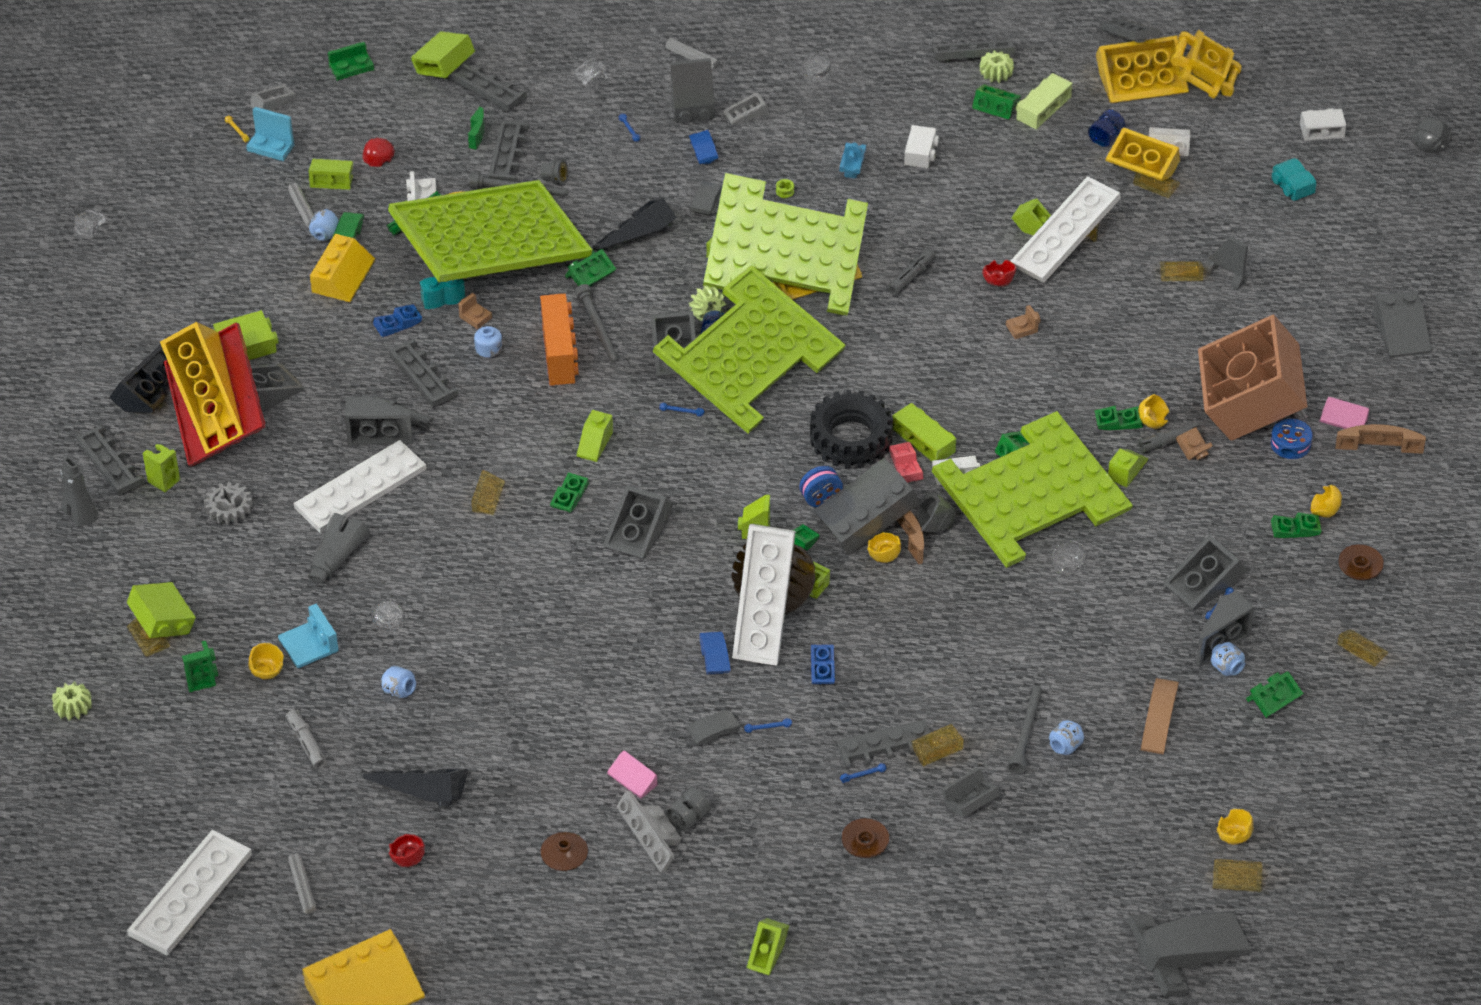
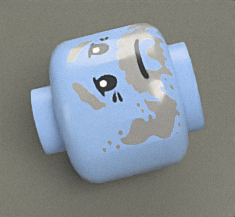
M330 210L317 211L311 220L309 231L318 240H330L333 238L339 222L338 218Z
M491 326L482 327L477 330L474 336L476 352L486 358L498 355L502 350V335L500 331Z
M1225 642L1213 648L1211 663L1223 675L1234 676L1243 670L1245 655L1231 642Z
M392 666L383 674L381 684L386 694L402 699L413 693L416 687V680L411 671L398 666Z
M1062 721L1050 732V745L1059 754H1072L1084 741L1082 728L1073 721Z

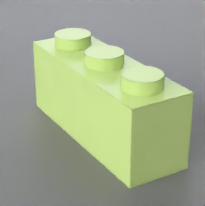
M1054 73L1047 79H1043L1035 90H1031L1029 95L1017 104V120L1037 129L1071 98L1072 83Z

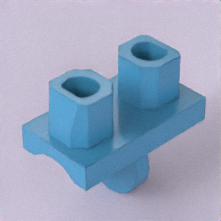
M846 142L840 164V172H844L846 178H856L857 174H860L866 145L862 144L859 146L855 142L852 144Z

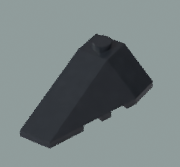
M663 197L651 199L632 213L631 218L621 222L618 226L619 230H612L593 247L594 249H602L661 229L665 231L673 225L672 221L677 217Z
M161 344L133 369L110 395L109 399L125 412L152 413L163 402L169 382L164 361L167 358Z
M424 769L406 771V773H403L402 770L371 771L364 773L363 779L429 802H438V806L452 805V801L461 798L468 769H438L428 771V773H425Z

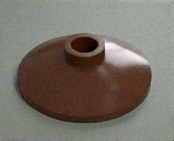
M1356 544L1342 550L1339 555L1338 564L1342 572L1347 576L1358 580H1368L1381 573L1384 561L1376 549L1367 545Z
M861 818L850 822L842 832L844 848L850 854L860 858L878 856L885 851L889 843V833L886 827L880 822L869 818Z
M571 832L555 833L549 836L541 846V858L544 863L550 868L559 871H568L579 867L588 855V846L585 840Z

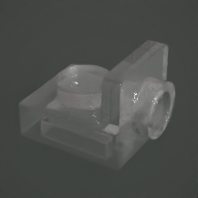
M593 56L574 70L585 87L600 75L605 80L609 78L605 73L607 71L605 65L601 60L597 62Z
M86 210L76 215L74 235L92 240L95 228L105 223L106 215L91 210Z

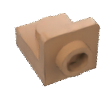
M474 293L463 298L458 304L459 317L476 329H479L492 319V313L477 304Z
M1029 305L1026 306L1025 315L1006 320V326L1014 339H1018L1038 332L1040 316Z
M1196 427L1176 438L1188 460L1195 457L1197 460L1206 457L1209 455L1208 450L1213 447L1211 442L1208 444L1204 442Z

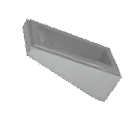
M286 85L259 91L252 94L251 107L253 109L258 107L273 111L296 98V94Z
M756 92L723 110V113L733 126L769 113V110L760 94ZM735 113L737 117L733 118L731 114Z

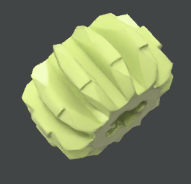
M993 51L992 54L987 52L986 56H983L980 61V72L984 76V80L990 78L991 83L994 80L1000 83L1001 79L1007 81L1008 77H1011L1013 73V59L1010 58L1009 54H1003L1002 51L1000 53Z
M704 285L703 290L697 289L696 296L691 295L694 300L689 305L692 307L693 315L698 320L711 322L712 318L718 319V313H724L721 307L726 305L725 301H723L724 296L717 288H710Z
M75 681L72 685L65 683L63 688L57 687L56 693L52 697L55 713H58L61 719L67 717L69 721L74 716L79 719L80 714L87 715L88 709L92 705L89 690L83 684L77 686Z

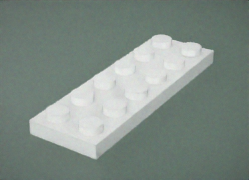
M1087 176L1013 257L1011 262L1015 264L1018 270L1044 283L1121 199L1120 192Z
M399 440L296 501L294 508L317 531L322 533L326 530L329 520L334 513L346 517L352 515L425 471L426 464Z
M755 524L749 525L732 655L734 659L778 665L796 531Z
M212 830L127 930L128 936L168 956L251 857V849Z

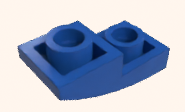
M709 130L689 135L699 164H709L718 159Z
M414 304L394 308V313L391 315L374 317L373 325L381 337H385L418 324L422 321V316Z
M723 632L700 633L701 652L705 658L706 674L729 673L731 671Z
M811 645L812 684H835L834 645Z

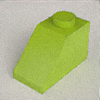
M1035 198L1021 204L1011 218L1022 232L1034 236L1051 215L1040 201Z
M595 410L591 411L583 427L577 457L594 462L598 461L613 433L612 415Z
M1120 448L1109 462L1108 475L1115 483L1128 487L1148 461V458L1129 449Z
M764 495L743 509V517H738V530H742V539L748 538L750 524L770 527V495Z
M768 918L759 921L746 968L770 975L784 947L789 925Z

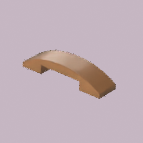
M1360 425L1338 431L1335 449L1357 450L1358 444L1401 446V453L1423 454L1426 437L1415 431L1397 426Z
M908 511L897 521L909 536V552L918 564H922L924 554L923 533L913 513Z
M1156 678L1149 704L1141 751L1164 754L1179 682Z

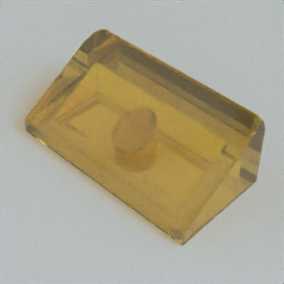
M1136 172L1133 185L1170 198L1180 185V182L1171 178L1160 181Z
M1200 261L1159 262L1161 281H1203V265Z
M482 470L471 501L472 512L494 515L505 481L488 471Z
M137 618L127 626L146 657L170 647L165 637L149 638Z
M1352 629L1339 634L1337 645L1374 667L1388 654V651Z
M949 724L911 741V744L920 763L924 767L962 750L963 738L955 727Z
M1214 860L1213 889L1261 892L1262 862Z

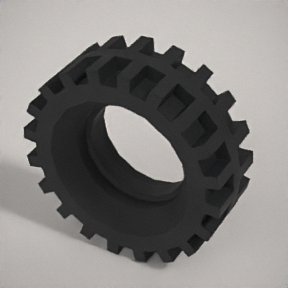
M846 390V394L840 395L839 391L834 392L833 398L825 396L823 404L817 402L815 405V411L811 412L810 443L811 447L814 446L816 455L822 453L823 461L827 462L830 459L833 461V466L838 467L839 463L845 464V469H850V465H857L858 468H863V463L868 462L870 465L875 464L876 457L881 460L884 458V451L889 452V446L892 443L893 416H891L890 408H885V402L882 399L877 402L873 394L867 397L864 396V391L859 390L858 394H851V390ZM857 422L867 426L871 430V435L864 440L851 442L837 439L832 435L831 431L841 423Z

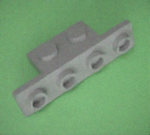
M625 791L617 805V809L658 870L665 872L674 858V854L668 846L678 845L682 838L660 806H641L631 791Z

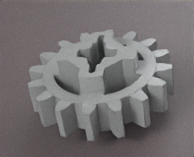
M228 482L227 486H223L220 483L218 489L212 487V493H206V499H204L206 515H210L211 520L217 518V523H221L222 520L226 522V525L230 523V520L238 523L239 517L245 519V513H251L250 508L253 507L251 492H247L245 486L240 488L239 483H236L234 486H231V482Z

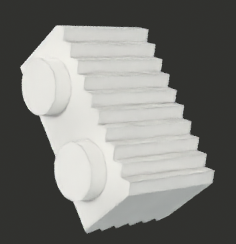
M1330 108L1327 110L1301 112L1300 126L1305 141L1345 137L1346 123L1342 109Z
M912 125L906 145L904 165L929 168L930 161L934 162L936 150L934 148H938L939 144L936 128Z

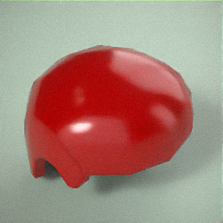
M373 138L365 144L362 158L369 166L381 167L384 162H391L395 150L392 143L387 139Z
M993 260L989 265L984 266L982 274L988 284L996 287H1005L1012 282L1017 268L1009 260H1005L1002 264H998L996 260Z
M404 834L389 844L390 852L388 854L392 861L400 867L417 865L425 853V845L422 838L414 834Z

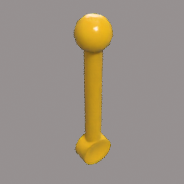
M226 116L225 122L230 123L245 143L248 142V135L239 129L231 116Z

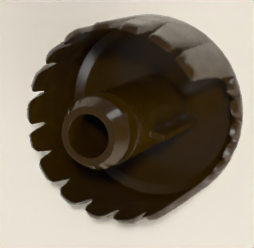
M747 542L743 545V549H744L745 551H746ZM795 544L793 547L785 615L792 613L803 605L811 594L815 582V566L811 556L805 549ZM739 551L736 555L740 562L734 561L732 569L737 573H731V579L735 583L733 587L738 593L739 598L745 553L743 551Z

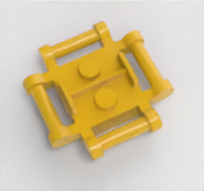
M1200 30L1194 36L1188 32H1181L1178 38V47L1170 60L1173 66L1184 68L1179 79L1184 82H1190L1208 93V96L1213 99L1217 96L1219 90H1221L1222 95L1232 96L1236 77L1242 68L1240 63L1233 60V50L1229 47L1225 48L1208 38ZM1188 44L1191 46V49L1187 56L1184 57L1183 53ZM1228 71H1229L1230 73H1229V76H1228V79H1227V82H1226V81H1224V80L1226 79L1227 74H1228Z

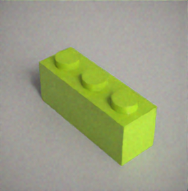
M913 403L892 415L893 431L907 442H910L914 448L929 460H943L956 452L955 436L951 432L946 431L936 420L931 419Z

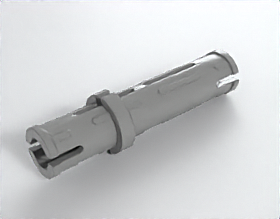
M299 710L289 711L286 714V719L293 729L294 737L300 741L314 769L325 767L328 763L327 759L312 736L311 727L308 723H305Z

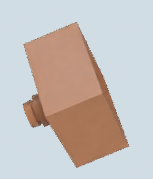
M1274 314L1198 349L1205 413L1229 440H1235L1307 408L1299 343Z

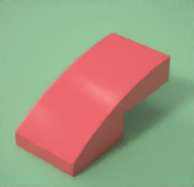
M906 442L889 446L895 468L908 483L922 480L923 471L916 460V452L911 443Z

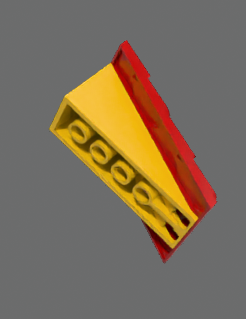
M195 322L160 341L167 358L164 361L188 466L192 467L202 463L207 458L221 453L229 446L237 444L244 438L256 434L265 428V420L259 403L260 399L252 376V368L239 323L236 322L217 332Z

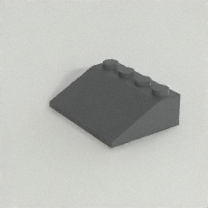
M883 458L813 511L847 554L850 555L917 506L920 501L905 479Z

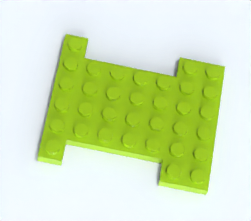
M725 173L703 286L723 290L725 286L752 265L770 281L830 293L827 312L848 315L868 203L848 199L844 216L763 200L766 181Z
M752 265L725 286L722 291L736 305L687 347H681L668 335L653 349V353L748 434L764 418L750 406L753 401L800 360L818 373L841 353L846 346Z
M1057 411L1022 426L1020 432L1030 443L1023 448L965 474L960 471L951 458L933 466L931 471L1006 568L1025 559V552L1016 542L1081 511H1084L1092 523L1098 526L1131 510L1133 506Z

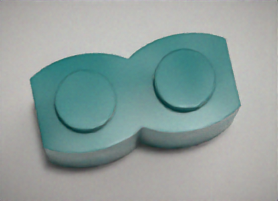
M1292 158L1273 166V182L1276 185L1279 184L1284 194L1293 201L1316 193L1315 178L1309 171L1305 170L1298 159Z
M429 277L420 281L421 299L425 309H436L445 304H458L465 298L463 278L438 282L435 277Z

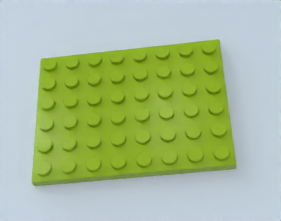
M540 180L391 203L388 207L389 213L438 282L524 269L538 265L542 266L544 264L581 259L592 255L591 247Z

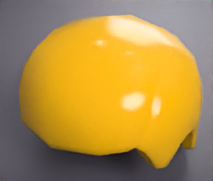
M1153 394L1140 403L1138 408L1139 417L1146 427L1156 430L1168 422V420H1165V417L1169 413V408L1160 396Z
M1334 485L1323 486L1325 492L1323 494H1315L1310 509L1312 514L1329 518L1338 512L1342 503V494Z
M883 532L868 540L867 549L871 558L875 561L888 563L894 561L900 554L901 542L898 536Z
M271 643L256 645L250 652L249 670L255 677L260 679H273L282 670L283 652L278 646Z
M1232 809L1228 817H1221L1217 826V833L1220 839L1231 845H1238L1247 841L1254 829L1253 818L1250 812L1244 809Z

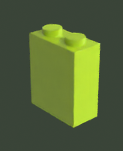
M440 31L411 57V60L418 74L446 78L469 58L475 50L469 35Z
M262 310L213 324L214 330L219 332L236 322L239 323L249 360L277 352L276 344L279 343L275 331H271L269 317L265 318Z
M172 582L133 585L126 602L149 638L190 634L196 618Z

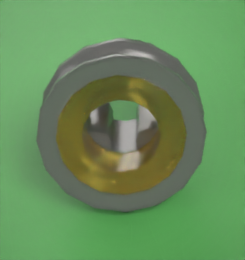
M555 158L552 163L542 164L541 177L543 180H552L555 185L559 183L561 185L566 184L569 169L568 163L564 158L560 160Z

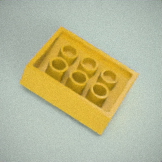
M1171 36L1149 39L1145 42L1134 41L1099 46L1096 59L1099 74L1110 103L1188 93L1187 81L1184 82L1179 79L1184 68L1173 66L1170 62L1179 44L1178 37Z
M391 929L302 969L305 986L317 1005H410L425 998L410 963Z

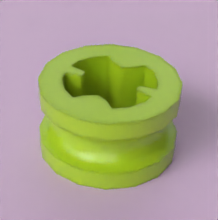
M788 179L779 180L776 183L777 196L781 198L793 196L794 183Z

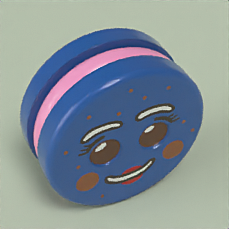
M1298 419L1281 420L1272 429L1271 447L1277 455L1283 458H1302L1311 449L1312 430L1305 422Z
M819 466L803 476L799 489L808 505L819 507L842 490L843 483L832 467Z

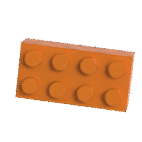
M566 293L540 296L549 386L575 383V375H579L578 362H574V360H578L577 347L572 346L576 345L575 332L570 331L574 330L573 317H569L572 314L571 302H567Z

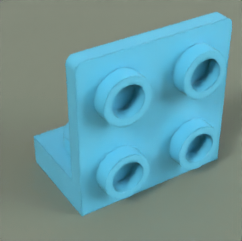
M254 107L255 134L247 144V151L284 161L294 147L291 117Z
M317 604L308 607V623L278 635L280 643L297 668L339 651L336 632Z

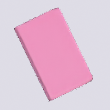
M1328 397L1320 422L1343 429L1365 425L1368 420L1369 408Z
M626 751L620 753L607 771V774L640 799L657 786V775Z

